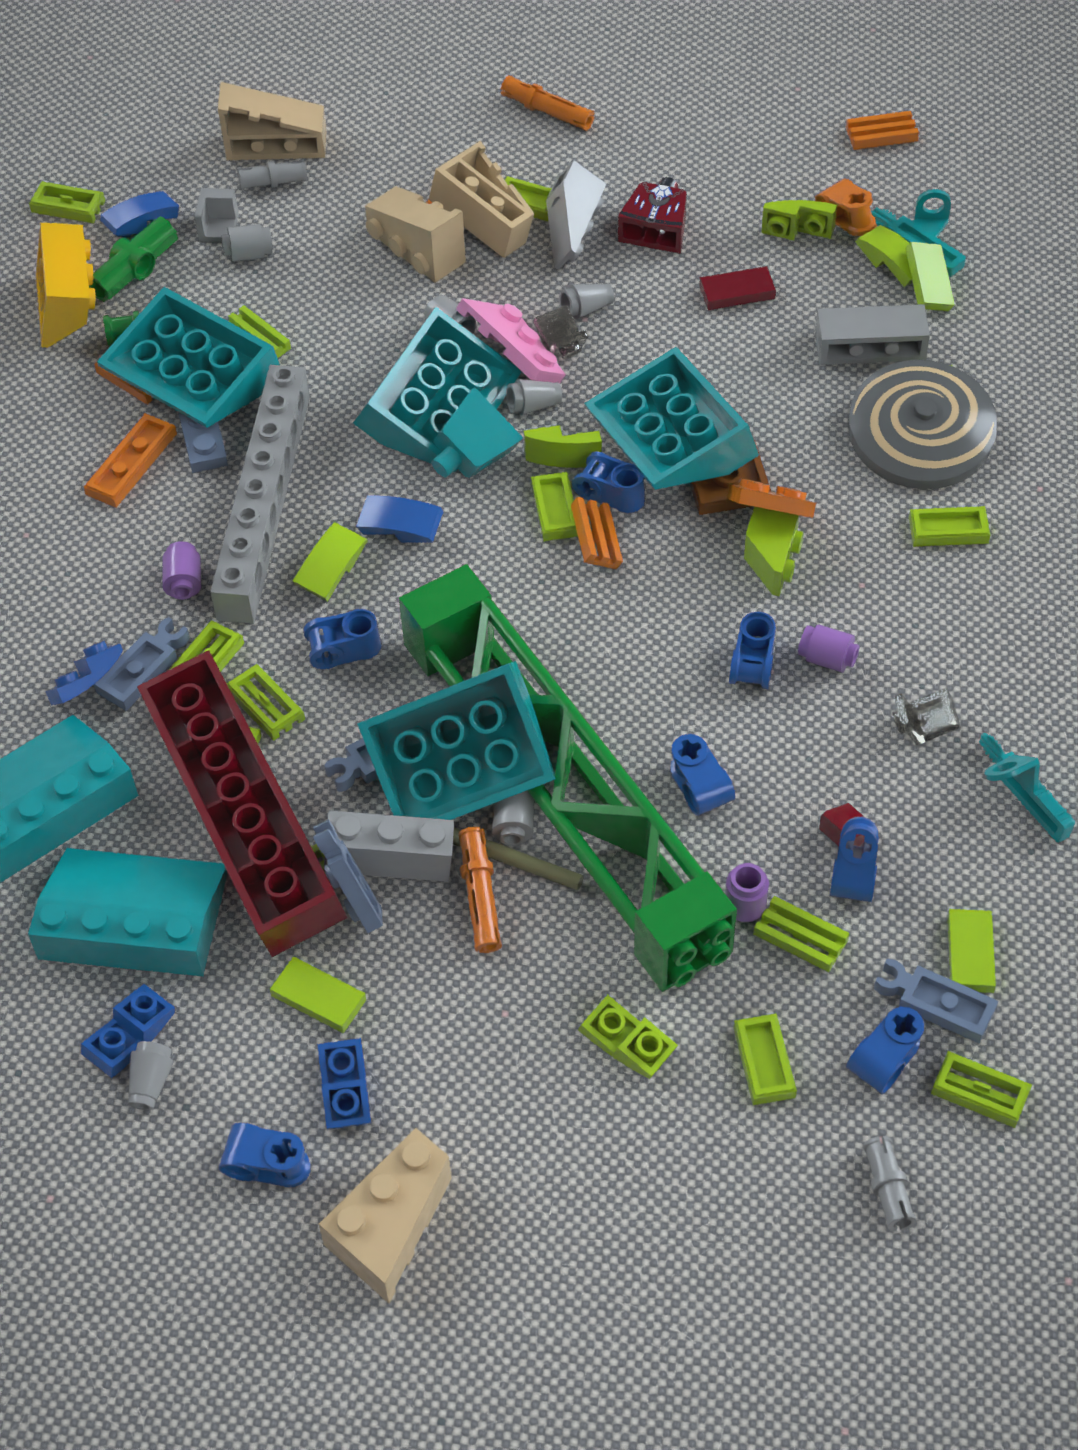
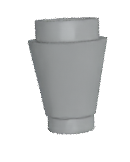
M609 283L569 284L566 289L560 291V306L566 317L573 316V318L578 319L614 302V292Z
M517 379L515 383L507 385V404L512 413L518 412L520 415L550 407L554 404H561V385L559 382Z
M142 1041L137 1043L136 1051H132L130 1055L129 1106L140 1110H154L155 1102L174 1063L170 1058L171 1048L155 1042Z

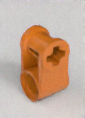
M844 178L815 196V201L837 205L835 225L847 231L850 235L862 236L876 228V219L871 215L870 208L873 203L872 194L853 184L849 179Z

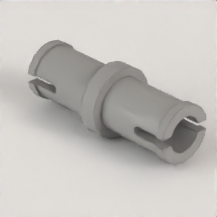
M304 159L277 164L274 161H267V165L237 168L241 190L270 185V188H278V184L307 181Z
M877 1136L863 1144V1149L867 1155L873 1175L871 1187L873 1193L880 1198L887 1221V1228L890 1231L896 1232L898 1229L896 1223L898 1222L900 1231H904L914 1226L917 1221L906 1192L908 1179L906 1174L899 1169L891 1138L883 1136V1145L881 1146L880 1138Z

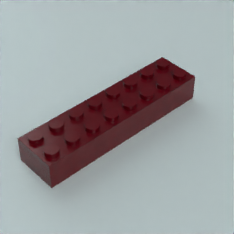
M208 650L138 685L137 688L248 915L271 957L347 919L348 917L210 651Z

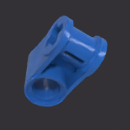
M592 452L587 457V466L582 473H578L572 480L574 491L588 501L594 500L601 504L607 503L610 507L624 513L636 512L644 506V476L634 464L615 459L603 452Z
M356 609L339 615L316 618L309 621L303 628L304 637L310 642V663L317 669H330L345 663L368 660L375 657L381 649V637L377 619L369 610ZM319 629L323 630L324 635L319 634ZM328 651V658L325 657L324 652Z
M752 612L743 617L740 623L736 649L733 651L729 684L735 685L737 681L761 684L762 689H769L776 626L773 618L767 613Z
M685 734L675 739L672 744L671 754L673 760L671 761L670 773L683 793L686 803L693 814L700 816L735 800V790L727 772L719 765L706 742L695 734Z
M854 817L843 825L838 856L834 862L830 896L872 902L877 871L876 859L879 834L875 823L870 819ZM857 834L864 835V842L861 847L854 845Z
M910 1007L894 1008L871 1035L867 1036L850 1056L846 1068L880 1094L886 1093L898 1079L904 1067L919 1050L920 1038L924 1032L922 1016Z
M234 1123L229 1132L219 1164V1170L233 1179L248 1182L257 1181L290 1188L299 1186L307 1180L311 1172V1163L308 1155L305 1153L302 1140L297 1135L290 1132L264 1129L248 1123Z

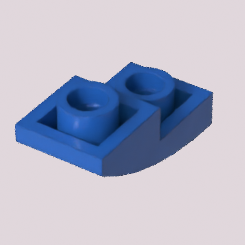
M164 191L147 193L127 199L109 208L101 214L100 221L114 235L131 237L133 234L141 232L147 226V221L152 222L159 216L165 219L178 218L179 205Z
M367 495L356 527L363 535L394 534L401 543H433L444 511L439 506L417 500L393 496Z
M105 641L83 649L85 657L74 661L78 673L75 670L54 679L57 686L45 691L51 706L62 704L75 698L98 682L110 670L123 652L121 644L107 647Z
M143 984L113 1007L112 1020L81 1043V1054L110 1078H113L130 1063L131 1052L136 1051L138 1042H151L175 1013V1007L147 985Z
M361 1038L317 1044L327 1130L371 1124Z

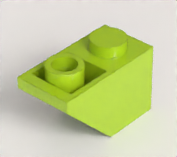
M754 507L745 537L744 559L770 593L780 596L784 582L791 583L795 568V560H791L792 553H800L804 532L798 531L799 515Z

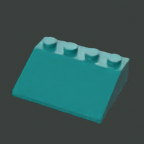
M166 287L159 291L97 361L99 367L206 428L259 398L263 393L269 366L280 365L273 345Z
M435 307L363 407L353 424L381 445L432 464V460L441 453L433 440L468 393L476 387L498 409L506 396L507 385L515 383L522 371L439 308Z
M677 346L584 403L586 409L655 490L725 476L759 456L749 425Z
M516 661L357 723L394 816L452 820L556 779L530 695Z
M71 715L0 759V883L139 796L129 766L105 739L75 715Z
M66 848L38 897L28 937L38 960L203 977L228 872L224 863Z

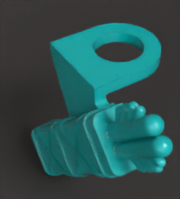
M931 189L920 194L916 200L914 220H910V218L908 219L904 215L896 220L895 214L892 216V212H889V210H881L878 207L871 211V215L876 219V225L892 230L909 243L919 242L942 245L949 277H952L965 266L966 256L940 240V238H937L949 221L951 198L947 192L940 189ZM931 198H939L944 202L940 208L935 210H929L924 207V203Z
M982 733L979 744L983 747L985 754L989 755L988 757L992 759V762L996 763L985 770L986 779L989 781L1001 780L1057 843L1069 838L1074 828L1075 820L1053 797L1052 793L1046 789V786L1041 784L1039 780V759L1037 757L1015 755L1012 751L1005 754L1001 744H998V741L993 736Z

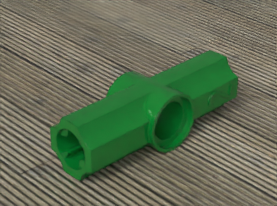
M159 216L131 240L126 238L117 240L110 250L109 259L93 272V283L89 285V288H95L96 298L106 302L134 278L144 280L149 277L155 267L156 259L178 240L177 231L167 219Z

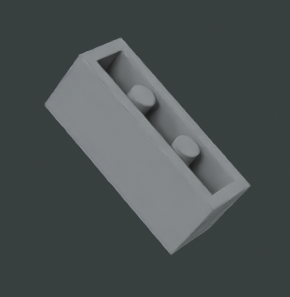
M925 305L817 309L815 339L819 365L926 360L930 332Z
M329 810V821L333 825L339 840H343L363 875L449 882L454 820ZM325 857L324 865H327V864H328V860H327V858Z

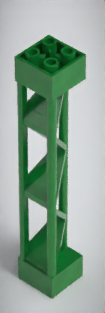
M465 564L399 597L404 646L427 677L439 672L449 687L465 681L453 664L475 653L471 678L488 672L492 659L498 667L513 662L494 638V626L546 693V695H538L521 673L544 741L559 747L553 795L549 793L543 784L527 791L633 931L634 955L661 992L674 985L675 987H681L691 981L700 970L709 965L713 967L718 966L726 961L733 952L737 908L709 872H705L683 845L492 600L491 594L471 568ZM574 731L633 806L623 805L575 743ZM572 764L603 804L564 802ZM577 829L647 860L641 909L637 910ZM660 841L688 876L689 882L684 884L660 853ZM657 876H659L671 892L654 901Z

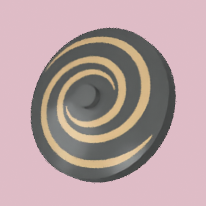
M907 360L879 369L860 385L851 402L848 431L851 444L858 457L878 476L904 487L937 489L957 484L969 478L983 466L994 445L997 432V416L992 400L985 389L967 373L937 361Z

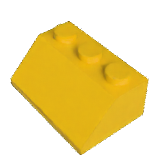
M40 222L35 275L42 348H49L87 324L88 311L95 310V288H89V285L93 283V264H87L86 262L90 261L91 242L84 239L83 225Z

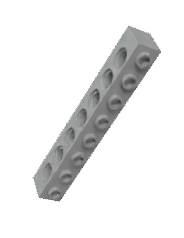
M269 366L210 591L217 621L255 623L310 399L306 367Z

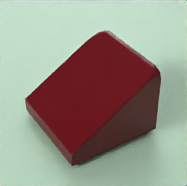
M846 803L825 811L820 818L819 830L839 847L843 825L854 817L864 816L850 803ZM857 834L854 840V845L859 847L864 842V835Z

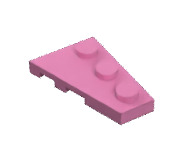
M461 299L455 310L464 318L468 316L474 317L481 324L478 331L485 338H492L496 342L503 344L506 347L503 354L529 379L560 383L566 374L557 364V358L544 347L539 340L540 336L527 325L522 318V312L518 308L510 304L498 305Z

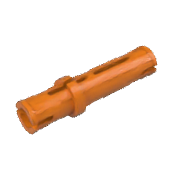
M510 75L502 83L501 95L524 104L526 109L542 111L566 123L575 125L584 131L589 130L593 124V115L595 114L593 110L543 90L541 85L527 84Z
M468 827L458 833L463 857V865L460 867L462 879L466 881L475 951L490 953L502 947L492 890L491 876L494 874L493 863L488 860L484 829Z

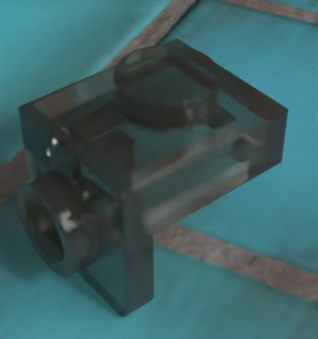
M567 305L537 316L533 321L544 347L554 354L556 358L562 356L563 359H568L579 354L588 338L585 330L579 332Z
M947 688L910 703L902 693L894 696L897 710L892 712L896 727L900 734L907 733L915 745L961 728L952 696Z

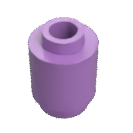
M183 541L170 544L162 556V587L167 595L176 599H188L198 594L201 590L200 554L194 545Z
M820 624L816 627L807 625L799 643L798 655L806 657V662L843 673L847 666H854L860 645L854 644L855 635Z
M752 863L738 865L728 874L726 880L725 894L737 908L736 920L741 922H751L759 919L767 907L768 877L759 866Z

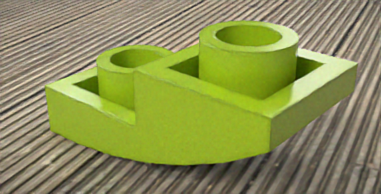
M783 200L765 203L761 233L793 241L797 232L831 239L835 229L837 205L809 200Z
M880 225L860 236L855 241L875 268L885 263L903 287L913 283L905 249L910 243L903 237Z
M560 425L524 430L525 459L536 464L561 468H585L587 466V457L592 452H602V440L599 431L562 436Z
M334 522L302 564L293 579L294 584L328 602L344 573H350L368 540Z
M608 994L578 1029L579 1032L603 1051L648 1079L656 1073L678 1047L673 1040L647 1018L644 1017L640 1022Z

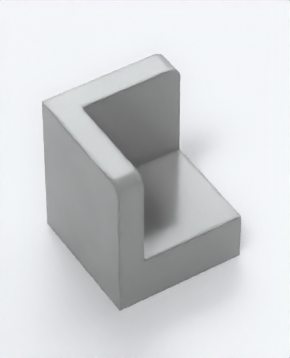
M201 188L195 211L199 241L222 242L221 235L227 234V227H235L239 217L235 189Z

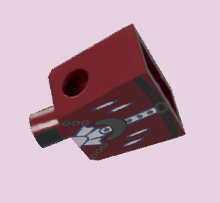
M670 177L662 178L659 184L639 183L618 215V242L681 254L686 220L687 192L684 189H679L676 180Z

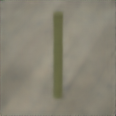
M454 827L453 844L460 847L458 833L461 829ZM485 839L487 856L489 858L578 891L580 889L584 875Z

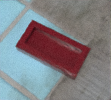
M767 266L700 277L699 287L707 310L776 298V288Z

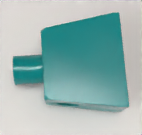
M474 387L433 440L441 453L431 463L434 470L442 477H448L457 468L465 477L471 478L509 454L523 439V436Z

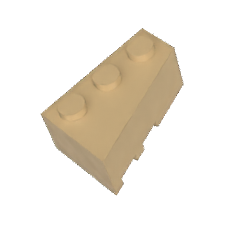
M220 82L218 113L226 160L325 158L327 129L324 105Z
M479 141L435 169L429 200L432 203L434 201L442 203L443 209L449 212L454 209L461 210L463 212V227L501 257L505 258L526 244L534 212L514 185L506 183L500 175L502 169L497 162L492 163L485 154L486 147Z
M397 186L365 205L366 229L374 239H379L396 256H401L418 273L424 274L436 283L466 263L463 212L461 210L454 209L449 212L443 209L442 203L434 201L428 204L423 202L421 195Z
M415 1128L319 1223L324 1246L389 1304L396 1292L395 1287L406 1265L409 1266L415 1254L414 1249L425 1227H428L452 1179L449 1155Z

